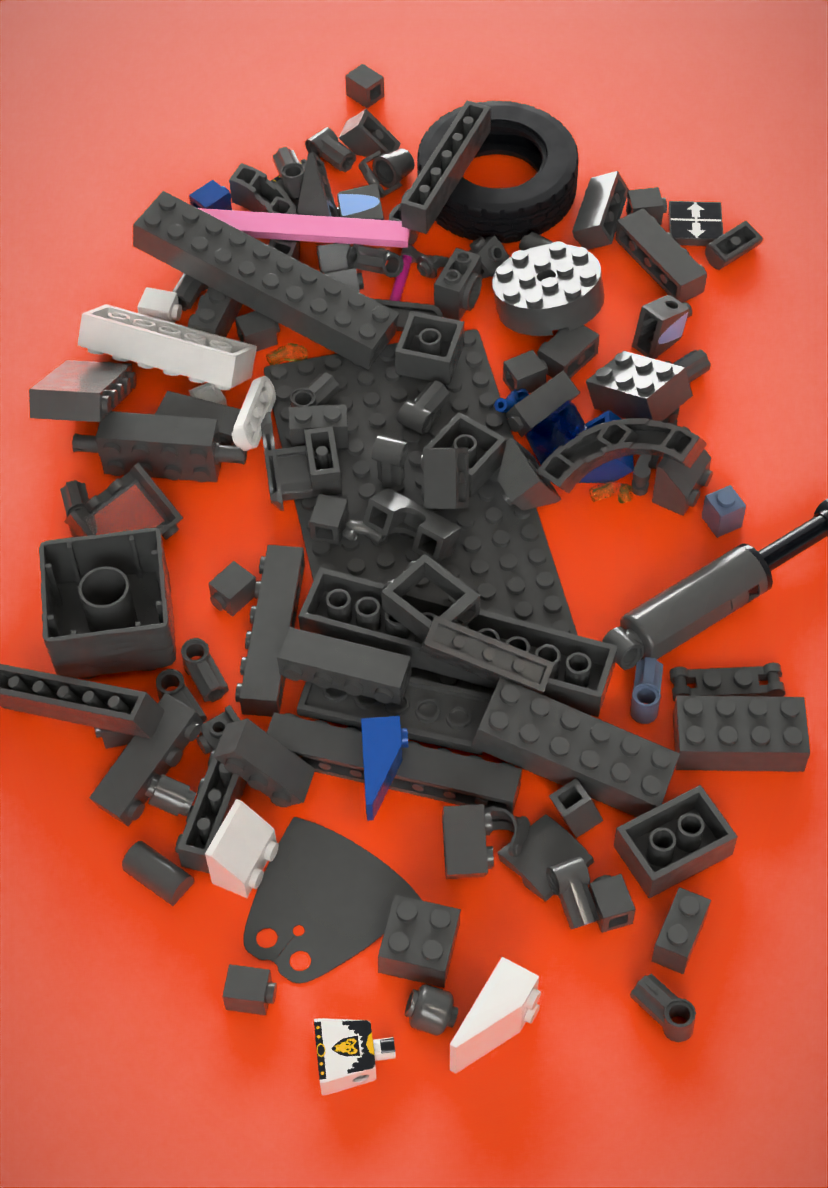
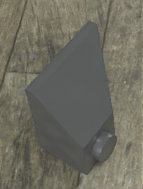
M513 437L507 440L498 476V482L503 488L500 492L503 499L509 506L514 504L522 511L560 501L561 497L552 483L536 472L540 467L536 458Z

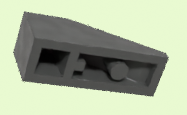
M311 152L307 156L297 207L298 215L339 217L324 162L315 153Z

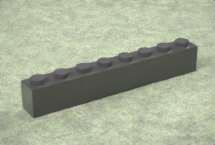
M273 713L267 733L312 766L315 772L364 783L362 732L352 727L341 728L332 726L322 720L310 721L302 719L291 713ZM408 741V748H402L403 760L389 789L460 806L484 804V809L496 806L506 809L513 814L521 787V768L506 762L495 763L486 761L476 755L464 756L455 754L445 748L433 749L425 747L414 741Z

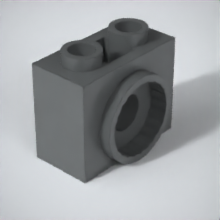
M456 248L434 283V306L441 310L444 318L460 321L466 310L471 311L474 308L482 287L481 255Z

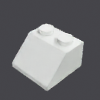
M238 799L232 805L208 847L205 856L212 884L248 898L252 889L259 887L264 875L263 869L267 861L271 862L275 858L279 843L276 840L275 829L243 801Z

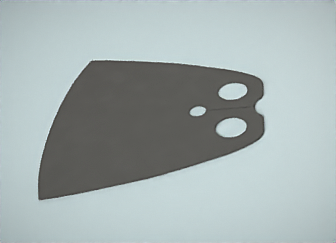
M294 817L282 836L277 854L273 861L269 862L257 889L245 926L244 946L250 954L259 960H271L278 966L279 973L291 982L305 983L326 974L380 938L385 931L394 894L418 900L422 899L400 875L361 846L328 828ZM295 926H303L305 929L304 934L301 936L294 935L293 928ZM270 928L277 933L278 939L274 946L263 948L257 944L256 936L262 929ZM297 951L307 952L311 957L310 966L303 971L294 970L289 963L292 954Z

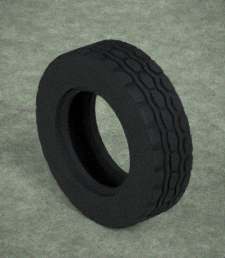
M500 100L477 102L491 107V132L474 158L492 154L517 157L529 163L537 171V174L529 181L510 188L482 187L462 177L435 221L447 231L449 230L455 235L473 241L479 237L486 239L495 235L501 243L520 241L524 235H529L531 232L540 235L550 230L551 227H554L566 216L576 196L579 157L574 138H572L571 133L559 120L534 106ZM462 107L456 108L440 117L425 132L417 153V175L422 171Z

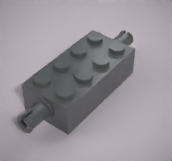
M111 411L99 423L96 436L75 433L72 440L73 452L98 453L101 458L104 474L114 476L126 475L139 462L152 478L218 482L222 462L245 465L247 460V451H243L236 446L221 444L217 419Z

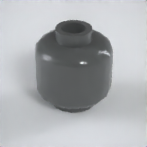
M424 984L418 990L413 989L411 991L404 1015L409 1017V1024L412 1028L438 1036L445 1031L447 1026L451 1028L454 1026L459 1009L453 1006L454 998L451 992Z

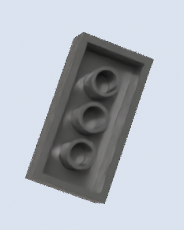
M676 695L672 715L675 752L680 753L676 763V770L805 772L810 756V744L804 697Z

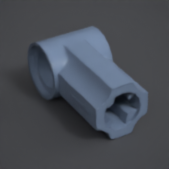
M645 657L636 663L630 715L636 722L641 724L653 722L659 712L664 664L657 661L656 658Z

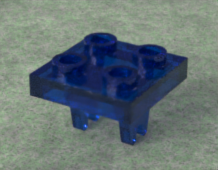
M567 400L525 436L540 465H542L559 446H564L570 440L579 436L577 434L588 428L575 404Z

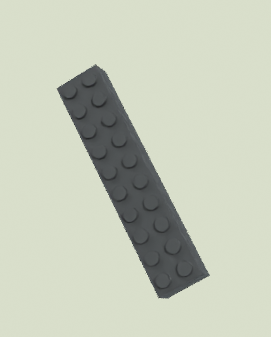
M165 191L161 192L133 224V247L367 370L370 369L396 333L399 318L398 312Z
M319 567L298 615L300 630L410 656L412 667L492 689L496 688L497 683L420 653L419 650L424 641L382 609L381 591L385 584ZM412 591L407 592L402 597V599L431 621L435 615L440 617L454 604V602ZM480 610V613L465 626L554 662L552 672L542 695L588 715L599 717L615 668L618 646Z

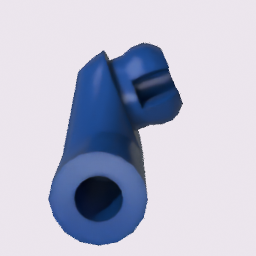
M524 388L518 391L516 389L511 391L506 399L499 398L495 401V409L498 412L507 413L515 404L529 395L528 391Z

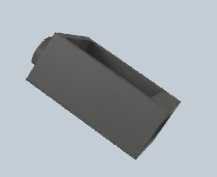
M423 554L417 561L410 562L404 569V572L395 580L388 581L381 591L382 609L423 641L426 638L432 621L402 599V597L424 577L456 600L440 617L465 627L480 613V595L426 554Z

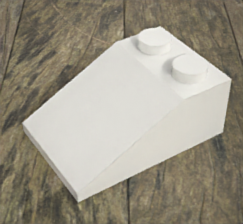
M501 957L450 1043V1071L455 1074L520 1033L526 1022L531 1024L540 1009V1005L537 1003L542 991L538 990V975Z

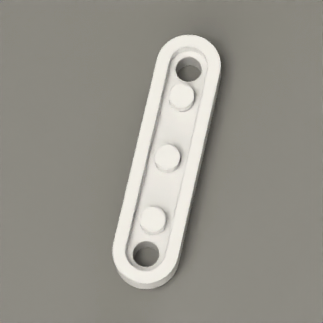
M262 376L252 381L233 428L232 440L236 447L241 448L243 451L258 447L262 437L261 423L266 413L272 411L276 400L274 386L267 376Z

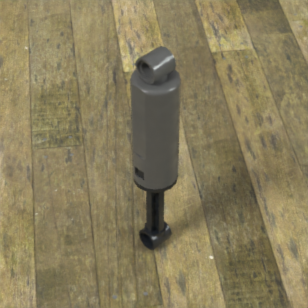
M828 499L819 504L812 519L763 549L757 551L749 544L742 543L622 616L620 627L610 630L602 640V642L618 646L616 663L622 669L627 670L636 666V663L645 657L659 659L770 590L773 584L772 570L828 537Z

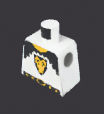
M314 1019L322 1096L373 1082L377 1079L375 1061L396 1059L394 1037L373 1039L371 1022L368 1020Z

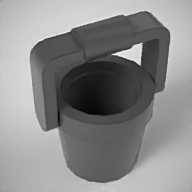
M403 148L387 154H382L379 150L359 163V169L369 185L378 183L380 198L399 189L402 186L400 181L411 173L415 166L412 155ZM372 160H373V164H372V169H373V171H372V170L369 168V166L367 165V163L370 162V161H372ZM381 185L389 189L384 191Z

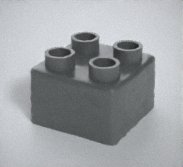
M158 528L44 541L40 544L42 636L57 675L76 679H91L96 676L114 673L153 671L170 666L175 662L176 640L170 577L162 534Z

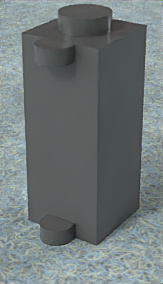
M564 370L515 404L505 414L510 429L513 432H518L521 437L525 436L580 394V391Z

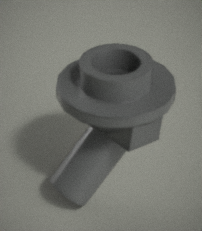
M420 255L417 258V269L422 276L433 279L437 277V269L445 267L450 258L439 255L432 257Z

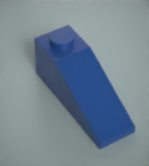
M400 716L361 718L367 821L374 820L402 763V748H408L407 728H401Z

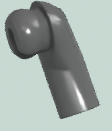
M360 520L347 521L344 524L346 527L342 530V535L350 541H355L358 534H362L378 545H382L388 538V536L386 537L366 526Z

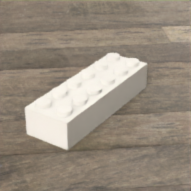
M107 304L81 314L77 346L87 348V352L100 355L105 353L112 355V359L117 361H134L141 368H159L163 370L164 374L170 376L184 375L191 382L212 383L219 390H230L252 378L257 346Z

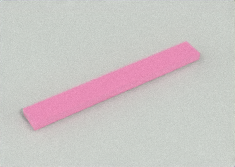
M198 208L254 238L408 248L411 229L402 227V221Z

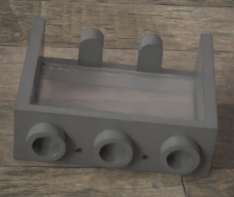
M138 462L126 475L113 481L106 490L98 496H93L78 511L70 513L64 522L79 537L144 528H158L164 539L167 540L179 530L177 524L183 517Z

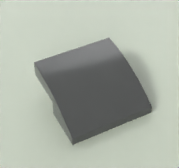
M547 814L530 826L528 836L522 846V851L517 857L509 855L508 847L510 843L497 852L500 861L521 876L524 886L545 902L554 895L546 876V868L548 866L577 856L584 860L587 868L594 863V859L567 830Z

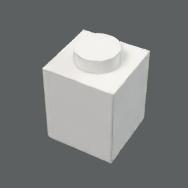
M146 287L137 306L139 314L172 323L179 321L182 315V305L178 302L176 292Z

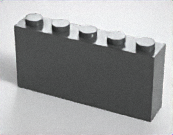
M64 361L29 389L30 418L101 422L132 392V389H135L137 376L136 372H132V363Z

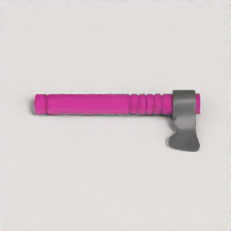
M408 245V248H402L400 256L403 259L404 267L402 272L396 276L389 300H401L411 263H417V258L420 255H424L411 245Z

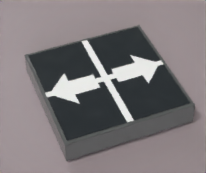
M669 201V233L679 245L707 246V244L723 235L721 202Z

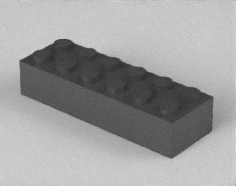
M501 677L471 744L473 748L562 786L577 778L590 798L634 817H638L662 805L680 755L678 752Z

